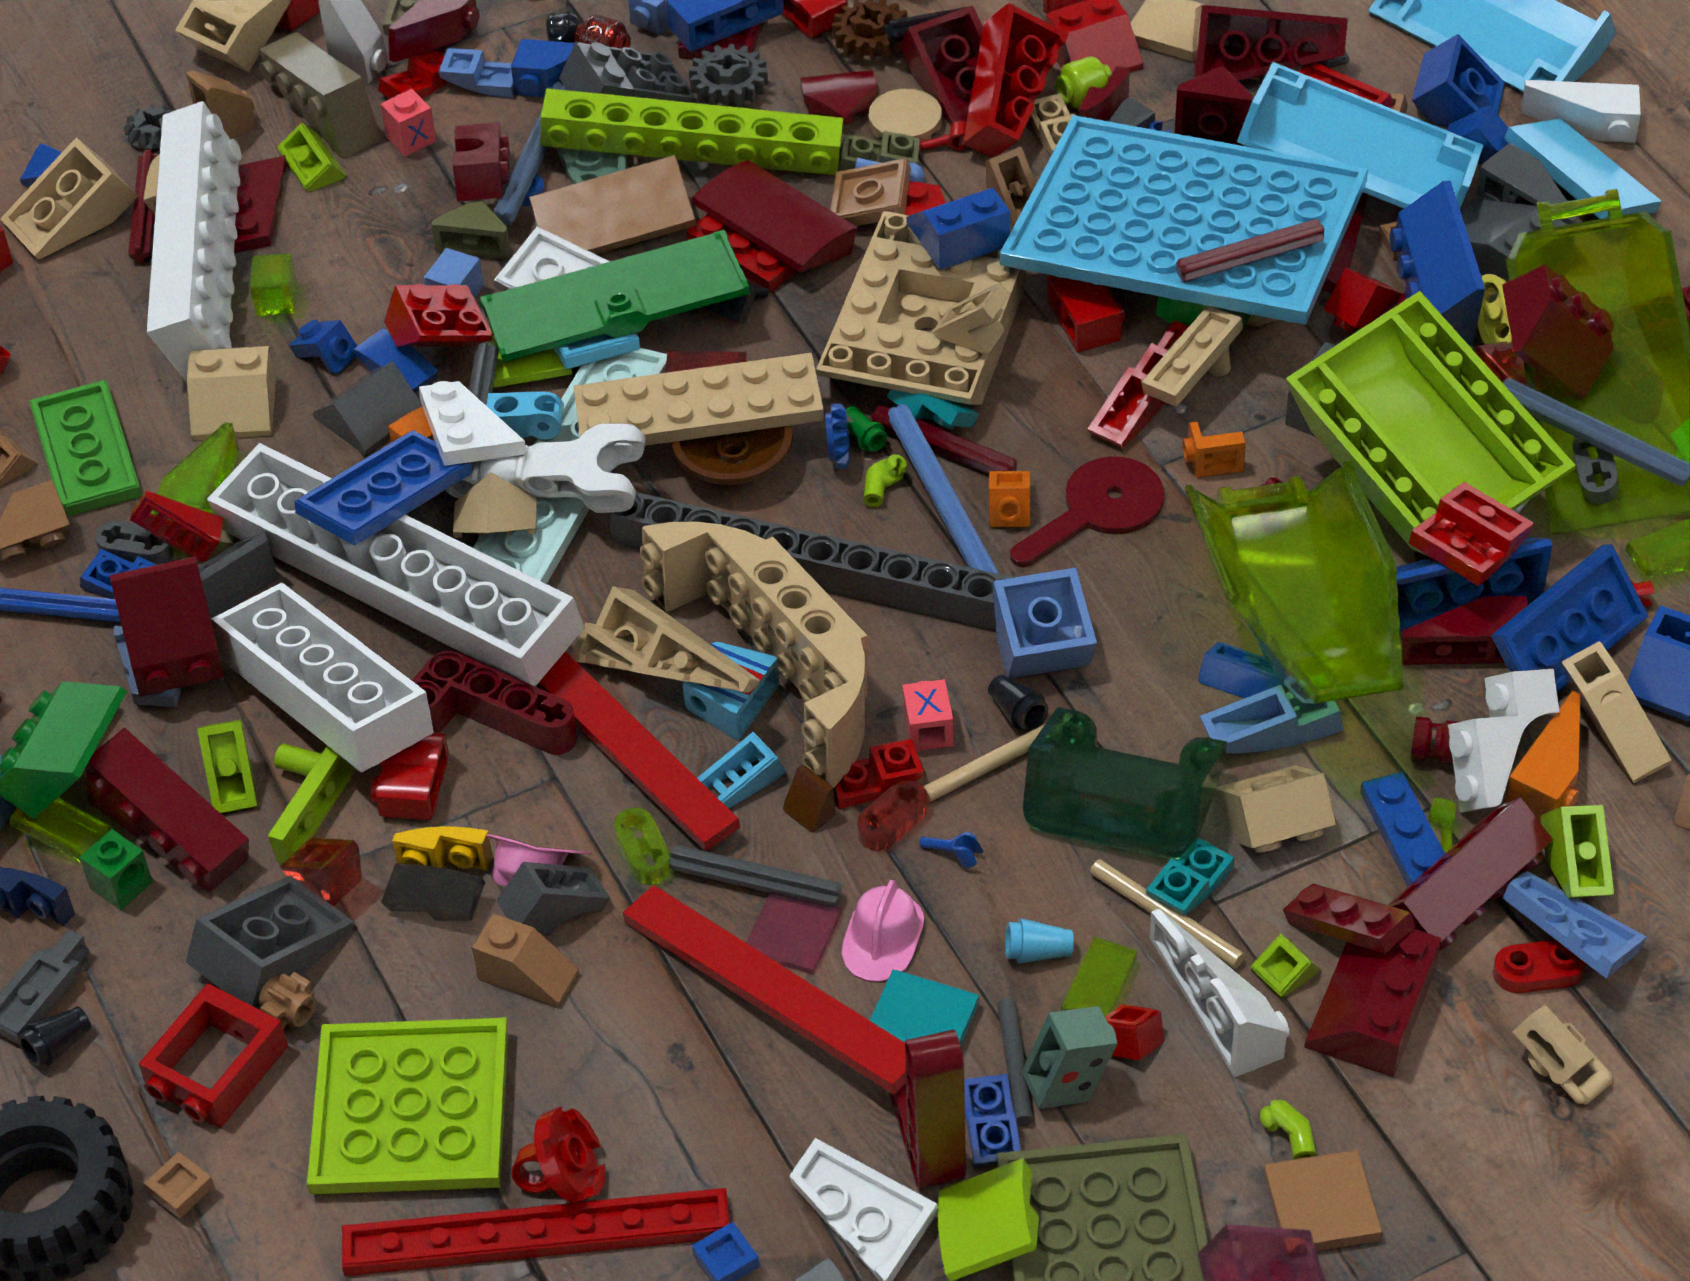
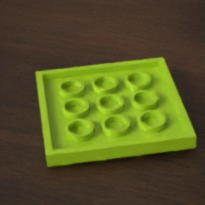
M507 1018L322 1024L307 1177L309 1194L500 1188L508 1047Z

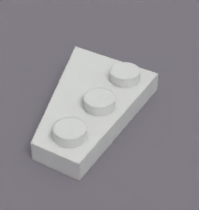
M439 381L432 385L419 387L420 402L444 466L525 454V440L459 381Z
M816 1138L789 1175L794 1188L879 1281L894 1280L938 1213L937 1203Z

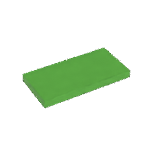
M107 380L29 400L51 479L67 517L142 496Z

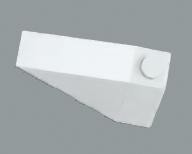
M1162 910L1152 911L1150 940L1233 1077H1238L1283 1059L1286 1038L1290 1034L1283 1014L1280 1011L1274 1012L1263 994Z

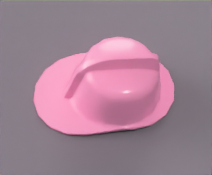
M487 834L486 836L496 840L493 881L505 887L523 862L563 865L568 853L592 854V852L539 848L496 835Z
M890 880L887 886L874 887L862 895L857 902L843 940L842 957L846 968L855 977L867 982L887 981L893 969L901 972L905 971L914 956L923 930L924 914L921 907L904 890L899 889L895 880Z

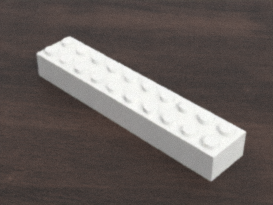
M261 443L249 453L207 498L214 515L223 518V531L241 540L265 533L269 540L272 556L467 656L530 685L536 686L585 629L574 597L407 515L402 516L356 546L295 513L294 501L332 478Z

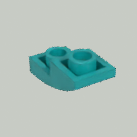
M890 390L887 396L898 406L900 404L907 405L914 418L918 420L920 418L935 420L940 425L949 429H954L955 426L972 428L979 416L973 409L960 402L939 399L922 393L912 394Z
M1196 837L1177 861L1172 858L1168 861L1146 889V895L1185 916L1201 904L1234 868V857Z

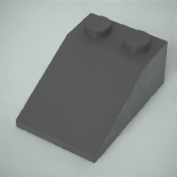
M1474 198L1460 209L1481 276L1493 274L1508 282L1544 264L1551 269L1564 258L1569 225L1538 206Z
M289 875L197 918L186 963L226 993L257 1008L261 1006L259 1004V994L270 978L281 976L283 973L290 977L293 972L303 976L353 929L355 922Z

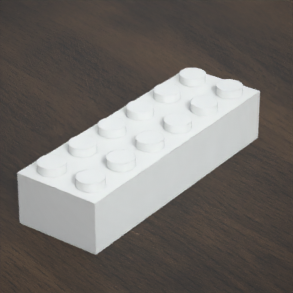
M281 582L211 618L220 660L361 773L434 733L426 691Z

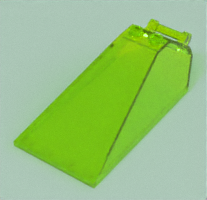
M1618 189L1606 190L1605 195L1550 205L1549 201L1536 203L1541 230L1518 234L1510 255L1506 259L1509 281L1544 264L1558 275L1565 276L1571 286L1579 292L1586 293L1591 302L1600 309L1604 308L1610 314L1614 324V330L1611 331L1614 349L1586 397L1582 400L1576 401L1523 360L1527 386L1690 463V332L1671 230L1667 231L1646 211L1622 215ZM1608 211L1609 218L1553 227L1552 220ZM1533 417L1574 462L1572 446L1575 436ZM1595 447L1587 448L1590 460L1597 459ZM1613 455L1618 474L1619 492L1610 502L1594 504L1588 502L1583 497L1575 469L1544 490L1551 533L1555 535L1690 513V477L1684 486H1678ZM1601 474L1593 475L1596 487L1605 486Z

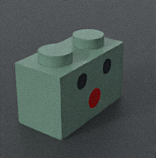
M1099 1006L1050 1012L1021 1071L1039 1109L1089 1102L1118 1044L1115 1031L1107 1023Z

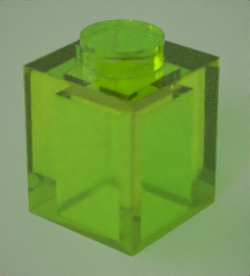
M291 253L253 256L250 291L256 316L295 313L297 279Z

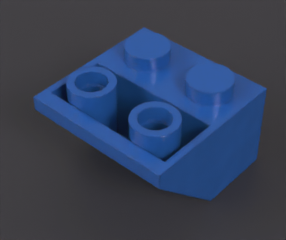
M1660 605L1644 635L1627 683L1640 704L1690 722V615Z

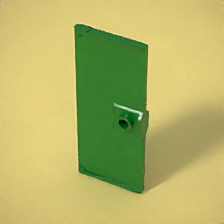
M720 230L713 234L491 295L480 296L479 305L483 308L485 316L489 321L504 363L508 360L602 334L619 338L642 331L649 321L735 297L749 295L750 290L730 246L728 234L725 233V230Z

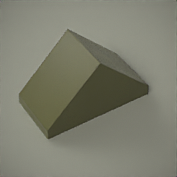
M473 200L433 219L431 223L436 253H443L448 248L474 257L509 260L511 257L507 227L482 200Z

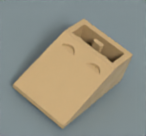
M193 0L175 31L197 49L249 73L260 55L259 49L267 43L291 0Z

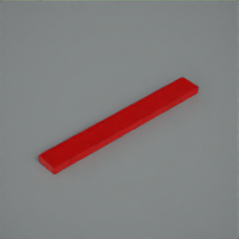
M566 651L536 685L538 688L568 701L573 707L575 724L704 851H708L741 828L739 818Z
M652 885L622 912L626 924L894 1095L906 1084L905 1042L660 888Z
M727 1188L342 1225V1270L344 1276L697 1242L730 1223Z

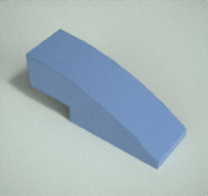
M1324 679L1286 694L1282 686L1278 685L1200 716L1216 753H1250L1275 750L1311 742L1344 731L1340 710Z

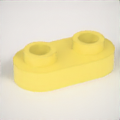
M1486 274L1481 276L1485 292L1477 326L1481 338L1487 346L1501 352L1513 349L1502 288V284L1506 283V281L1496 275ZM1497 291V299L1490 303V296ZM1508 326L1509 332L1507 336L1501 338L1502 330Z

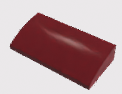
M749 160L740 162L721 172L692 197L691 203L799 272L852 253L857 226Z

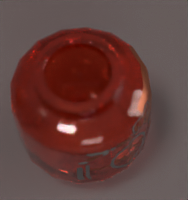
M598 14L592 15L584 23H580L574 36L575 43L592 44L597 42L607 47L619 49L624 47L630 48L631 45L630 34L627 33L623 23Z

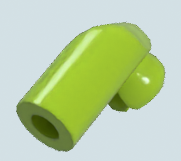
M890 455L888 459H883L869 467L865 477L863 495L865 505L869 507H879L882 505L884 490L903 478L908 466L906 460L901 455Z
M1272 1100L1269 1106L1261 1109L1259 1115L1264 1127L1268 1128L1269 1131H1275L1281 1127L1288 1134L1293 1160L1317 1156L1309 1120L1287 1101Z

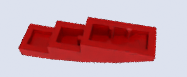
M1174 320L1158 345L1151 343L1136 367L1128 366L1087 428L1088 433L1123 449L1148 424L1166 402L1144 394L1142 381L1189 326Z

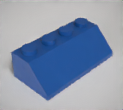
M1442 181L1399 212L1396 229H1391L1390 248L1392 252H1397L1398 275L1400 279H1405L1406 299L1421 291L1470 347H1473L1485 286L1451 181Z
M1526 537L1515 552L1479 586L1433 558L1397 567L1383 568L1369 573L1365 601L1383 637L1401 634L1407 628L1481 597L1501 595L1526 596L1527 603L1530 604L1544 593L1553 545L1550 539Z

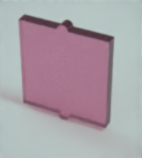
M770 893L746 943L782 966L814 975L842 914L841 908L829 907Z

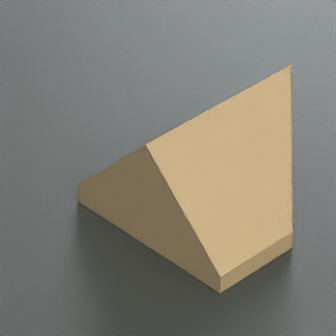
M490 472L455 501L454 538H460L462 533H478L479 537H483L484 533L505 531L507 535H511V531L527 529L528 534H536L537 498Z

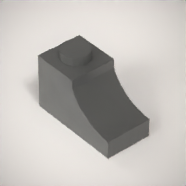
M523 862L497 899V903L508 919L534 927L540 934L551 935L557 926L570 918L588 912L602 911L611 898L591 867Z

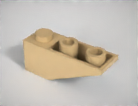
M1600 641L1561 661L1571 692L1575 691L1580 694L1581 707L1633 784L1672 764V759L1625 677Z

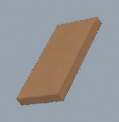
M675 155L529 197L539 228L595 255L696 226L695 217Z

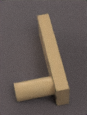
M1206 306L1142 381L1143 393L1177 407L1207 371L1215 377L1227 375L1231 371L1229 345L1243 330L1242 318L1221 309Z

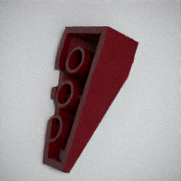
M1200 5L1196 8L1192 43L1194 78L1223 66L1234 78L1240 81L1267 74L1272 62L1290 69L1344 56L1348 18Z

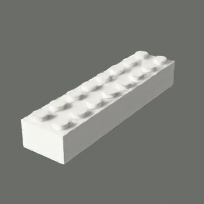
M203 101L164 114L162 118L147 334L185 382H187L190 351L232 348L229 333L230 323L233 321L231 296L235 291L232 277L233 267L236 266L234 240L237 239L235 220L236 213L239 211L237 202V187L240 186L238 165L242 155L238 143L234 139H230L223 130V125L218 115L212 114Z

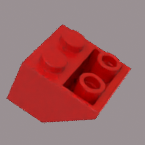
M395 285L384 323L396 347H468L491 342L493 334L468 285Z

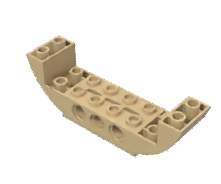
M696 521L667 522L642 527L643 546L640 547V555L644 562L645 576L642 578V586L646 595L651 600H656L666 612H669L709 594L711 600L716 605L720 604L730 614L734 625L738 629H743L752 638L759 652L778 658L780 675L792 681L799 689L805 701L804 723L801 726L805 753L802 755L803 765L834 788L842 780V776L849 772L851 764L859 756L864 740L868 635L774 537L763 539L745 530L722 524Z

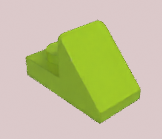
M242 719L198 727L197 731L212 806L220 813L258 806L252 760L248 755Z

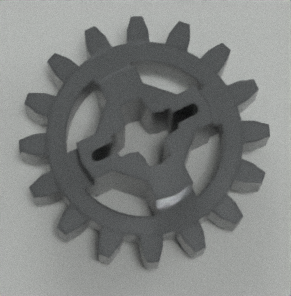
M729 44L728 48H723L722 50L717 45L713 53L706 50L702 51V59L694 58L692 60L693 67L689 68L691 92L697 93V98L700 102L709 99V105L722 103L723 106L729 107L730 104L735 103L740 108L743 107L744 100L754 103L756 101L755 94L763 95L765 93V85L769 83L766 60L760 59L758 51L748 54V46H743L740 50H736L734 44Z

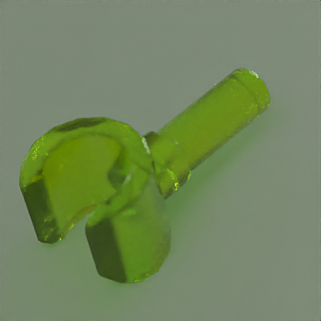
M1434 797L1429 822L1442 825L1440 832L1441 847L1444 853H1446L1453 847L1452 833L1457 805L1454 801Z

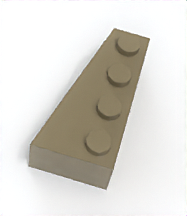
M298 32L259 49L263 61L260 64V70L264 79L269 84L271 83L343 160L381 142L364 81L360 75Z

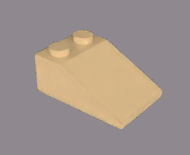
M76 137L0 220L40 260L114 223L139 195L101 157Z

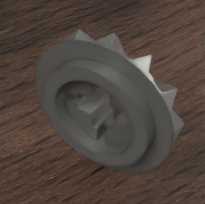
M151 104L149 109L146 110L137 108L136 115L127 116V125L124 126L126 139L138 148H160L163 115L175 111V109L170 110L166 104L159 108H155ZM151 124L160 125V129L157 126L154 127Z

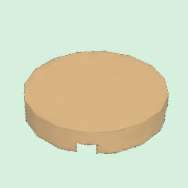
M916 89L888 91L877 97L869 107V128L878 139L879 136L882 137L883 131L920 138V142L929 140L935 131L938 133L941 129L942 109L938 101L926 92Z

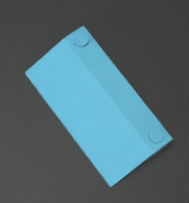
M1375 0L1368 10L1369 14L1433 47L1459 34L1502 78L1506 85L1522 93L1525 80L1575 82L1598 61L1617 34L1609 12L1604 10L1596 21L1556 0Z
M1272 62L1252 101L1237 140L1238 143L1246 147L1368 168V179L1363 192L1402 208L1409 206L1442 181H1451L1460 208L1469 189L1484 146Z

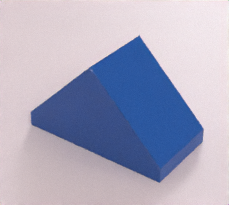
M1490 105L1449 124L1447 128L1449 132L1484 145L1477 164H1484L1508 144L1506 139H1504L1508 126Z

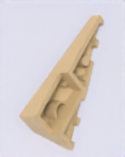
M614 586L609 593L597 623L585 622V629L580 633L571 653V657L576 662L749 693L760 682L758 678L635 590Z

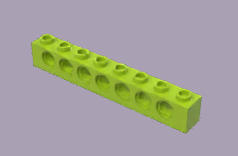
M546 88L540 117V146L666 158L675 155L676 160L736 165L749 160L759 167L766 169L836 176L839 168L843 118Z

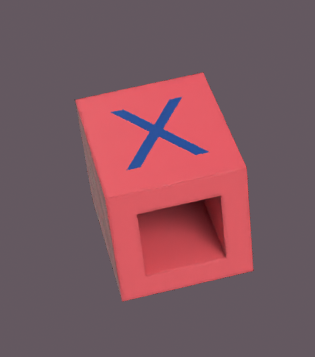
M413 89L398 94L380 104L386 138L405 157L437 142L431 107Z
M945 679L902 685L903 714L908 739H912L916 751L954 746L953 715Z

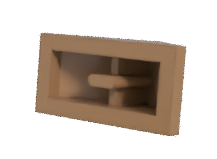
M1022 146L986 160V190L994 188L1010 210V228L1013 229L1036 185Z

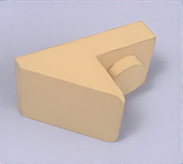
M999 282L951 306L935 327L933 333L937 338L981 353H989L1004 332V327L998 319L1003 314L1001 307L1009 297V291Z

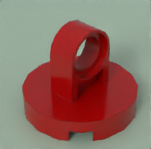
M563 1106L542 1113L538 1118L534 1129V1142L520 1149L511 1173L515 1184L527 1192L540 1193L553 1189L562 1199L576 1203L599 1194L604 1187L606 1169L605 1164L597 1166L593 1149L600 1147V1143L590 1123L578 1110L572 1108L563 1111ZM530 1161L539 1163L543 1175L538 1176L529 1173L523 1164Z

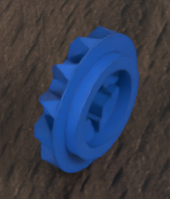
M831 404V413H826L829 461H835L836 469L847 468L850 463L847 412L842 404Z

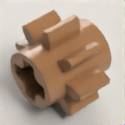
M293 972L290 977L284 973L281 976H273L265 983L259 994L260 1010L281 1020L283 1029L285 1026L293 1029L294 1027L305 1025L312 1017L317 1004L314 997L315 993L309 990L312 982L296 972Z

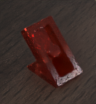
M310 838L280 865L286 876L291 875L296 880L312 882L322 898L332 906H335L362 878L359 846L354 840Z

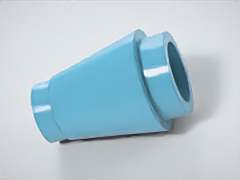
M1019 918L1018 922H1008L1005 933L1006 958L1016 959L1019 964L1071 957L1074 943L1073 931Z

